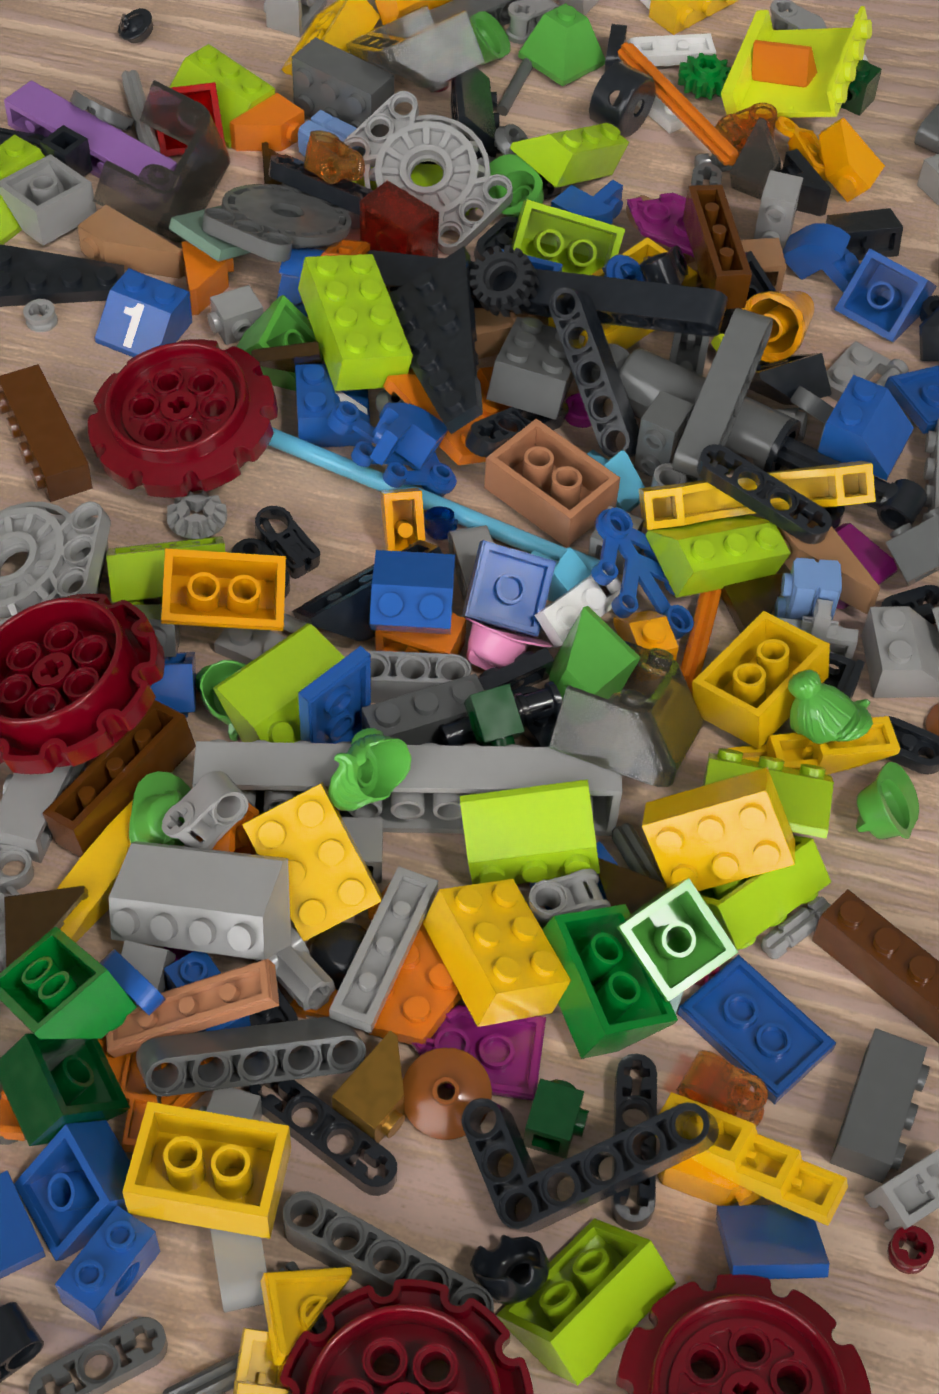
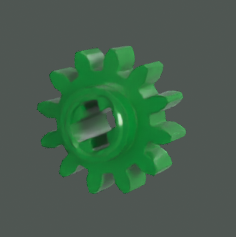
M699 53V57L696 59L692 56H687V62H680L677 84L684 86V93L692 92L695 95V99L706 97L708 100H712L715 94L721 97V91L732 67H727L728 60L720 61L716 54L710 56Z

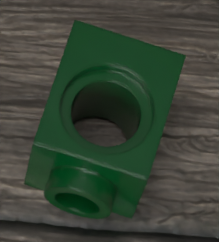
M510 684L471 694L465 700L464 705L476 744L480 746L505 747L515 744L514 739H517L524 732Z

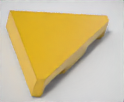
M351 1267L263 1273L260 1282L274 1366L282 1365L300 1335L304 1331H310L323 1315V1311L331 1305L348 1284L352 1276Z

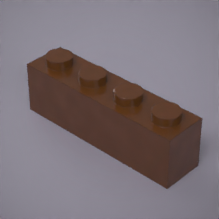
M722 184L688 186L683 222L703 287L725 294L728 297L726 309L745 308L752 273Z
M39 364L1 375L0 413H7L9 416L6 418L10 434L13 439L19 438L21 441L18 443V447L24 463H31L33 466L30 471L37 490L44 489L49 501L53 502L93 489L89 463Z
M154 700L146 715L135 728L128 731L113 747L100 754L42 813L56 844L81 858L104 829L133 800L139 781L147 774L157 771L171 773L196 747L186 716Z
M847 889L820 916L812 941L939 1043V961Z

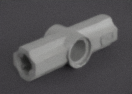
M291 927V945L268 959L275 964L278 982L296 1000L298 1005L305 1011L309 1009L318 1010L329 1001L330 995L335 990V985L327 973L310 956L305 942L296 930Z

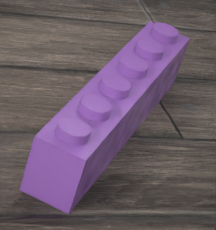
M31 80L4 99L8 126L17 131L36 133L46 138L62 125H65L88 138L92 171L90 173L149 208L155 209L180 189L177 162L155 151L145 143H141L125 134L122 130L96 118L97 116L79 109L70 101L58 96L48 88H44Z

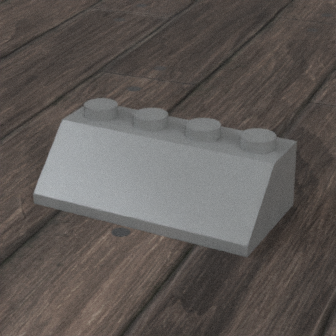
M135 841L131 843L109 895L111 940H127L140 944L256 960L270 958L291 945L288 858Z

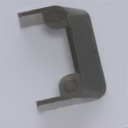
M427 5L361 35L346 44L350 54L394 74V81L419 88H429L430 92L446 87L448 85L447 80L485 62L466 11L434 24Z
M154 80L151 84L140 121L188 145L174 171L162 165L150 164L145 166L139 176L106 160L93 202L101 206L108 205L143 227L171 241L184 242L186 241L169 229L171 217L207 209L230 164V155L208 109L204 105Z
M625 641L641 658L621 692L612 694L608 700L568 685L549 748L652 786L669 787L673 785L699 739L704 721L678 662L673 659L674 656L663 649L653 648L650 650Z

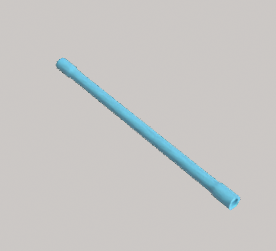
M272 427L274 434L268 446L377 491L419 488L414 485H402L399 488L391 487L383 480L382 472L370 467H361L351 459ZM419 488L422 491L423 510L467 528L486 525L491 538L530 554L535 550L559 561L567 550L563 546ZM573 549L590 572L600 561L597 558Z

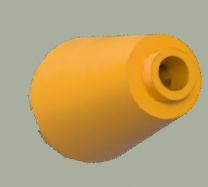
M765 291L752 296L746 302L745 308H741L773 318L772 331L761 361L777 362L792 356L800 348L815 310L814 302L807 293L803 291Z

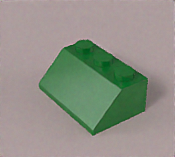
M626 904L555 915L542 929L571 979L558 1005L581 1059L618 1052L678 1021L670 1001L666 1002L617 929V926L631 915Z
M57 926L51 929L0 973V1001L38 1039H101L109 1031L120 1027L127 1016L137 1008L110 972Z

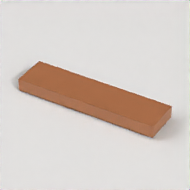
M267 958L162 992L161 994L166 1000L150 1016L133 1002L137 1008L127 1016L120 1027L106 1034L107 1052L116 1058L138 1051L143 1043L152 1038L195 1033L279 1006L275 964Z

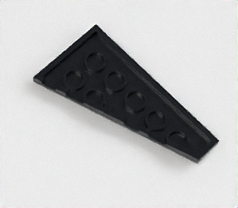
M0 244V307L24 306L36 299H46L53 304L107 301L110 289L125 273L124 265Z
M465 246L428 270L419 273L414 279L399 289L388 293L413 355L410 365L451 434L483 414L481 383L477 377L479 358L475 350V342L477 341L474 301L471 298L469 280H472L468 266L471 264V259Z

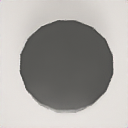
M74 90L70 99L74 106L83 111L88 109V112L97 116L96 118L119 129L129 131L135 121L131 116L79 90Z

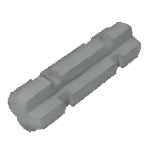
M816 897L807 904L808 908H801L780 924L778 931L772 930L763 937L761 943L762 950L771 959H778L787 952V947H794L815 931V926L818 925L820 916L831 906L824 897Z

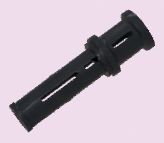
M553 681L545 683L544 688L525 695L521 692L513 694L524 728H529L533 725L534 721L551 715L556 717L564 715L562 697ZM468 717L439 726L441 738L445 746H459L475 740Z

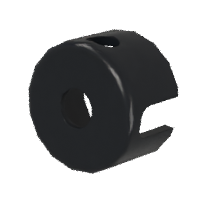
M623 62L614 63L601 76L594 89L589 107L590 119L598 124L609 123L620 130V135L623 137L631 136L641 127L650 113L656 93L655 81L649 75ZM614 91H620L614 104L611 105L610 95ZM642 100L641 107L637 114H635V107Z

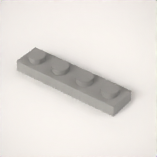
M398 866L329 1009V1018L368 1033L372 1032L436 895L438 880Z

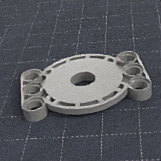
M399 91L393 94L352 132L341 145L344 164L352 170L364 169L365 187L371 189L370 181H376L378 193L383 196L382 205L386 204L396 214L394 218L382 208L380 214L382 219L395 228L409 233L435 234L437 247L444 254L451 255L463 246L466 247L509 206L513 199V187L509 178L500 174L491 175L488 154L482 141L476 134L461 122L445 116L428 114L419 116L417 98L408 91ZM408 102L413 106V109L406 115H400L395 112V107L399 103ZM384 124L389 127V132L383 137H375L371 133L374 126ZM355 146H360L366 150L364 156L360 159H351L347 155L348 151ZM476 152H480L485 167L477 163ZM425 161L437 163L443 169L442 180L428 187L416 185L411 179L412 170L416 165ZM496 185H501L507 189L506 195L499 199L492 198L488 192L490 188ZM470 208H479L484 214L478 221H469L466 219L465 213ZM405 219L414 223H423V226L411 225L403 221ZM454 230L458 232L460 237L454 244H446L441 240L444 232Z
M90 501L82 503L71 514L60 506L47 502H25L0 511V575L3 563L10 556L19 552H29L28 559L19 570L10 575L0 576V618H4L0 619V625L20 611L40 602L76 594H95L111 526V520L100 504ZM98 515L97 521L93 525L83 528V524L88 518ZM91 548L90 553L85 558L75 560L76 555L81 550ZM84 580L82 587L78 591L71 594L68 593L69 587L73 583Z

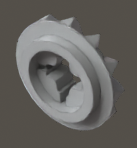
M189 490L187 497L175 498L174 504L167 505L168 526L174 533L184 538L202 539L218 533L227 521L226 504L221 503L219 495L209 497L207 492L204 491L199 495H194ZM190 510H193L195 512H200L201 510H203V515H200L198 513L190 515Z

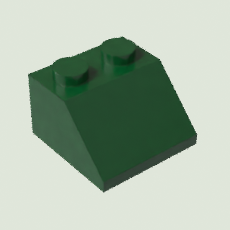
M25 1034L0 1058V1083L29 1146L49 1144L65 1124L108 1121L125 1113L130 1108L98 1039H38L34 1034Z

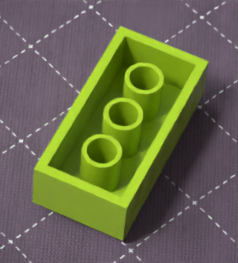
M373 254L305 257L298 290L316 340L319 343V348L334 390L384 388L383 385L388 376L408 374L413 355Z

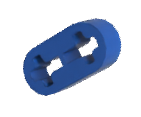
M115 949L99 962L110 972L125 993L148 1016L166 1000Z

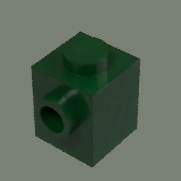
M859 60L856 67L855 80L850 82L847 100L845 103H842L841 108L860 116L875 100L882 69L870 64L866 60Z
M540 1078L525 1126L523 1139L525 1146L567 1159L573 1135L582 1137L587 1122L589 1110L581 1108L584 1091L576 1089L574 1085L564 1080L555 1079L548 1081Z

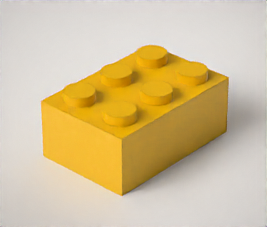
M763 611L692 681L693 714L760 749L769 736L773 735L790 717V709L795 699L788 690L790 678L797 672L804 670L816 671L819 674L821 683L828 678L830 644Z
M768 767L649 801L645 804L642 828L668 888L677 882L689 878L697 891H702L795 865L796 840Z
M323 782L242 824L258 855L288 858L290 918L304 942L382 901V894L340 813L333 806L328 796V790Z
M514 879L439 889L423 921V925L477 1027L552 1013L571 979Z
M147 1102L122 1191L128 1213L270 1239L291 1153L289 1126Z

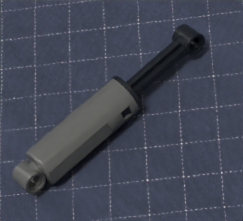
M608 344L635 417L642 418L660 391L676 396L695 406L706 380L705 377L643 348H638L630 354L619 345ZM598 364L591 371L594 382L598 380L601 373ZM745 396L725 445L726 448L767 473L782 471L783 467L792 470L842 463L798 441L797 438L801 428L799 420ZM874 476L876 502L863 504L876 509L879 520L888 528L896 530L908 523L912 526L927 501V494L914 481L899 479L895 483L892 482L890 484Z

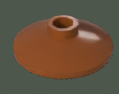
M437 1048L424 1053L411 1064L403 1078L404 1112L408 1120L421 1133L434 1139L454 1140L466 1136L461 1121L465 1107L475 1099L485 1098L492 1100L491 1082L483 1065L471 1054L456 1048ZM444 1083L451 1084L455 1089L454 1096L449 1100H443L437 1094L439 1086ZM486 1113V1114L483 1116V1118H482V1120H481V1123L484 1121V1119H485V1117L487 1116L488 1113Z

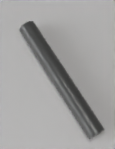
M524 58L501 98L497 106V113L499 112V115L506 116L529 76L533 68L529 59Z

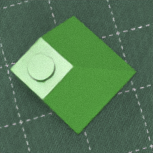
M566 3L542 16L518 54L520 59H529L532 67L562 87L604 66L606 60L589 19Z
M281 295L244 332L237 347L251 355V351L254 349L317 342L309 319L284 295ZM261 367L263 375L270 377L273 386L296 391L295 373Z
M589 606L583 607L554 658L549 675V681L555 683L562 697L564 715L574 725L606 717L641 658Z
M689 878L671 885L638 908L617 926V929L666 1002L671 1001L738 953Z

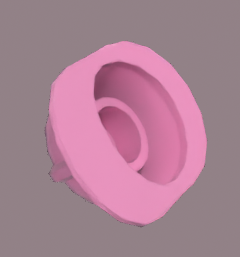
M465 617L466 620L472 622L466 659L469 663L485 670L492 667L500 669L513 663L515 658L524 653L530 644L552 647V644L514 632L489 628Z

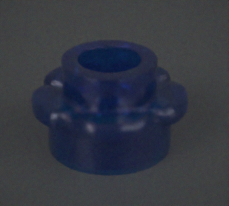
M437 506L425 512L424 527L431 538L444 540L448 538L449 531L457 530L458 520L455 519L452 509Z

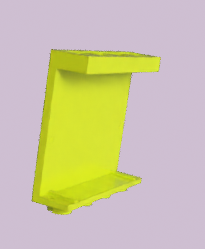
M860 6L858 13L855 14L852 28L773 30L769 10H757L721 91L727 118H778L780 116L786 118L837 117L842 103H845L847 100L850 82L855 80L856 67L859 60L863 59L866 41L872 36V21L867 19L865 6ZM755 40L810 46L812 47L817 74L807 87L754 81L752 79L753 43Z

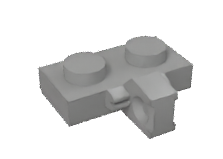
M817 599L813 617L803 616L802 620L780 618L829 643L830 653H835L849 659L853 658L858 643L859 630L838 626L839 621L831 620L833 601Z

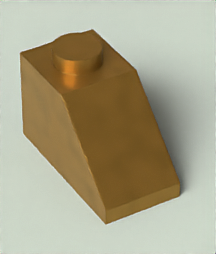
M392 1031L388 1032L332 1096V1108L378 1143L384 1136L388 1138L394 1136L405 1120L404 1089L398 1038Z

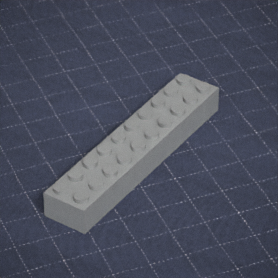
M221 739L196 741L192 785L194 787L209 772L222 771L232 779L246 796L248 802L258 809L259 814L321 782L324 783L328 790L331 777L339 767V763L334 760V757L339 753H347L351 747V742H339L336 744L311 743L308 741L270 743L265 740L228 742ZM434 743L407 745L411 754L410 771L405 779L394 788L388 798L369 803L355 811H342L337 808L341 817L368 815L372 818H383V832L464 834L460 796L588 779L595 836H612V831L616 828L623 792L620 748H606L603 746L565 748L560 745L523 747L516 744L505 747L480 746L478 744L445 746Z

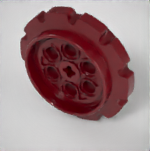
M181 340L153 347L134 356L127 361V365L119 373H113L106 379L93 400L97 413L88 417V435L94 453L100 459L105 472L121 486L133 490L143 485L147 495L152 497H185L188 495L189 490L191 492L199 490L207 492L225 485L241 475L240 468L247 461L255 462L259 459L274 434L270 420L276 419L278 416L277 399L270 377L263 375L260 363L246 351L236 346L222 350L219 348L218 342L214 340Z
M76 594L32 605L0 625V764L5 762L13 773L30 775L51 773L55 770V767L70 765L74 767L104 753L113 747L128 731L135 728L152 706L156 695L151 686L163 678L165 668L163 647L155 635V630L148 618L140 609L126 600H120L115 604H111L105 594Z
M720 1274L716 1278L712 1291H704L696 1282L691 1281L670 1291L652 1306L649 1314V1320L654 1328L650 1330L641 1327L634 1328L624 1348L616 1376L617 1386L625 1389L629 1394H786L781 1391L777 1383L778 1378L784 1377L796 1383L800 1394H872L866 1370L855 1346L852 1344L839 1345L833 1340L832 1333L837 1322L825 1309L795 1289L791 1290L786 1297H778L772 1292L771 1281L768 1278L746 1274ZM748 1346L753 1348L759 1356V1361L747 1362L738 1355L736 1347ZM695 1362H704L711 1367L715 1377L701 1379L694 1374L690 1365Z
M419 1279L396 1280L392 1293L386 1297L378 1296L374 1288L367 1285L333 1302L323 1311L325 1321L327 1322L325 1331L320 1334L304 1331L289 1353L280 1376L283 1387L293 1394H534L530 1373L524 1358H508L503 1353L504 1348L510 1343V1332L495 1314L474 1298L467 1299L461 1306L452 1305L449 1302L448 1286ZM383 1354H393L400 1360V1365L396 1372L388 1376L378 1375L373 1370L374 1362ZM433 1360H442L449 1365L450 1372L443 1381L430 1382L422 1375L425 1365Z

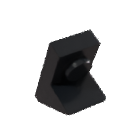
M798 149L786 152L781 173L803 177L796 211L816 216L825 215L831 188Z

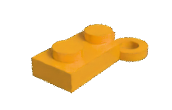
M778 117L775 127L783 135L790 138L787 143L789 151L798 149L821 178L828 181L820 141L814 131L798 127L789 118Z

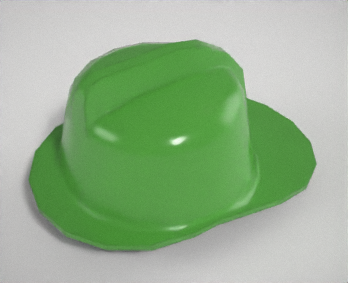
M485 11L472 15L469 22L459 33V39L463 46L460 54L463 56L469 55L478 65H485L496 59H501L508 55L511 50L508 36L503 27L491 14Z
M507 154L490 162L491 175L500 174L506 176L511 181L513 187L512 202L501 212L502 214L519 218L523 201L527 199L543 204L544 192L542 190L543 182L541 177L518 155ZM496 185L490 188L488 194L492 198L499 199L506 195L507 189L501 185Z
M887 762L882 767L876 780L857 795V807L860 813L856 824L858 832L870 831L873 836L882 840L898 836L909 839L918 820L919 800L910 777L901 766L894 762Z
M157 771L147 774L138 782L133 796L129 823L130 843L140 841L184 846V843L178 838H170L161 828L162 820L167 811L191 790L181 778L169 772ZM179 817L178 819L184 824V818Z

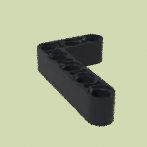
M479 1098L471 1101L465 1107L461 1119L463 1130L499 1218L508 1227L528 1233L546 1228L708 1150L714 1145L719 1132L717 1121L711 1113L695 1103L686 1102L536 1173L514 1117L507 1108L490 1099ZM494 1111L496 1124L490 1132L483 1134L480 1126L481 1120L486 1113ZM692 1116H701L703 1120L702 1132L694 1139H686L683 1134L684 1123ZM657 1136L660 1142V1150L657 1156L650 1160H644L641 1155L642 1143L648 1137ZM511 1153L514 1159L513 1169L507 1176L501 1177L498 1172V1163L504 1155ZM614 1156L617 1162V1171L611 1179L602 1181L599 1175V1166L605 1158ZM571 1176L575 1185L574 1192L569 1199L560 1201L557 1194L558 1184L565 1177ZM529 1197L532 1203L531 1214L524 1221H519L515 1212L516 1205L522 1198Z

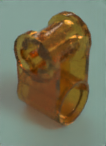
M756 103L749 108L722 117L715 128L739 153H741L742 149L753 148L756 150L773 142L777 110L771 104Z
M321 130L310 132L304 160V167L308 171L315 173L328 184H336L341 179L358 181L363 177L365 163L358 151L352 149L330 132Z
M706 1050L698 1051L676 1089L678 1095L737 1117V1112L741 1113V1119L754 1123L756 1127L763 1119L764 1106L768 1099L767 1087L759 1077L728 1063L721 1056ZM751 1086L754 1087V1092L750 1091ZM745 1099L749 1100L746 1105L742 1104Z

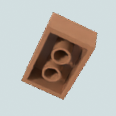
M538 419L532 421L486 457L484 488L566 548L595 525L597 516L603 510L608 509L609 506L616 508L620 477Z

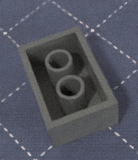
M316 37L292 56L293 101L295 105L304 110V115L311 118L319 110H322L358 128L394 94V74ZM378 124L373 127L371 133L375 137H383L389 132V127L384 124Z
M517 317L495 360L486 399L556 420L574 379L557 329L544 325L536 318ZM580 335L579 344L583 348L585 336Z

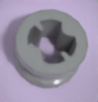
M33 300L26 304L23 309L27 327L32 331L47 332L57 325L58 318L55 313V307L49 300Z

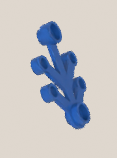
M342 401L334 405L327 417V424L334 432L346 436L356 431L374 443L372 441L374 436L371 434L375 427L359 417V409L355 404L349 401ZM390 402L384 405L379 414V419H381L387 407L393 403ZM365 441L358 442L351 453L352 460L361 467L378 464L370 458L375 447ZM397 452L384 463L388 466L383 473V480L394 488H399L402 485H421L424 490L442 497L452 492L457 484L456 477L451 468L446 464L440 463L436 453L420 469ZM404 465L409 466L413 471H408Z
M611 508L603 510L595 521L596 530L602 537L603 544L600 561L591 570L593 579L598 584L606 586L618 576V568L615 565L617 551L619 550L625 563L620 594L611 603L613 612L620 618H628L638 609L639 603L636 595L639 582L657 613L667 616L675 639H681L692 630L694 625L693 617L683 606H671L654 578L663 581L666 590L670 594L675 595L645 533L633 528L631 517L623 509ZM634 545L644 549L645 556L639 554Z

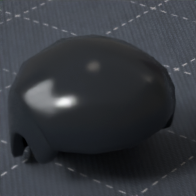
M341 922L318 934L310 946V956L333 980L336 990H339L367 932L366 929L355 923Z
M502 1235L499 1245L493 1250H487L483 1246H478L470 1262V1267L478 1285L485 1288L494 1301L505 1305H513L527 1300L540 1290L547 1280L550 1263L540 1242L528 1236L510 1238L509 1236Z

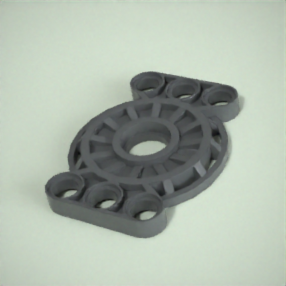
M284 183L281 185L252 184L236 187L226 192L222 198L221 208H208L204 210L202 230L211 236L265 259L285 262L291 258L292 248H321L343 240L348 236L351 228H362L366 217Z

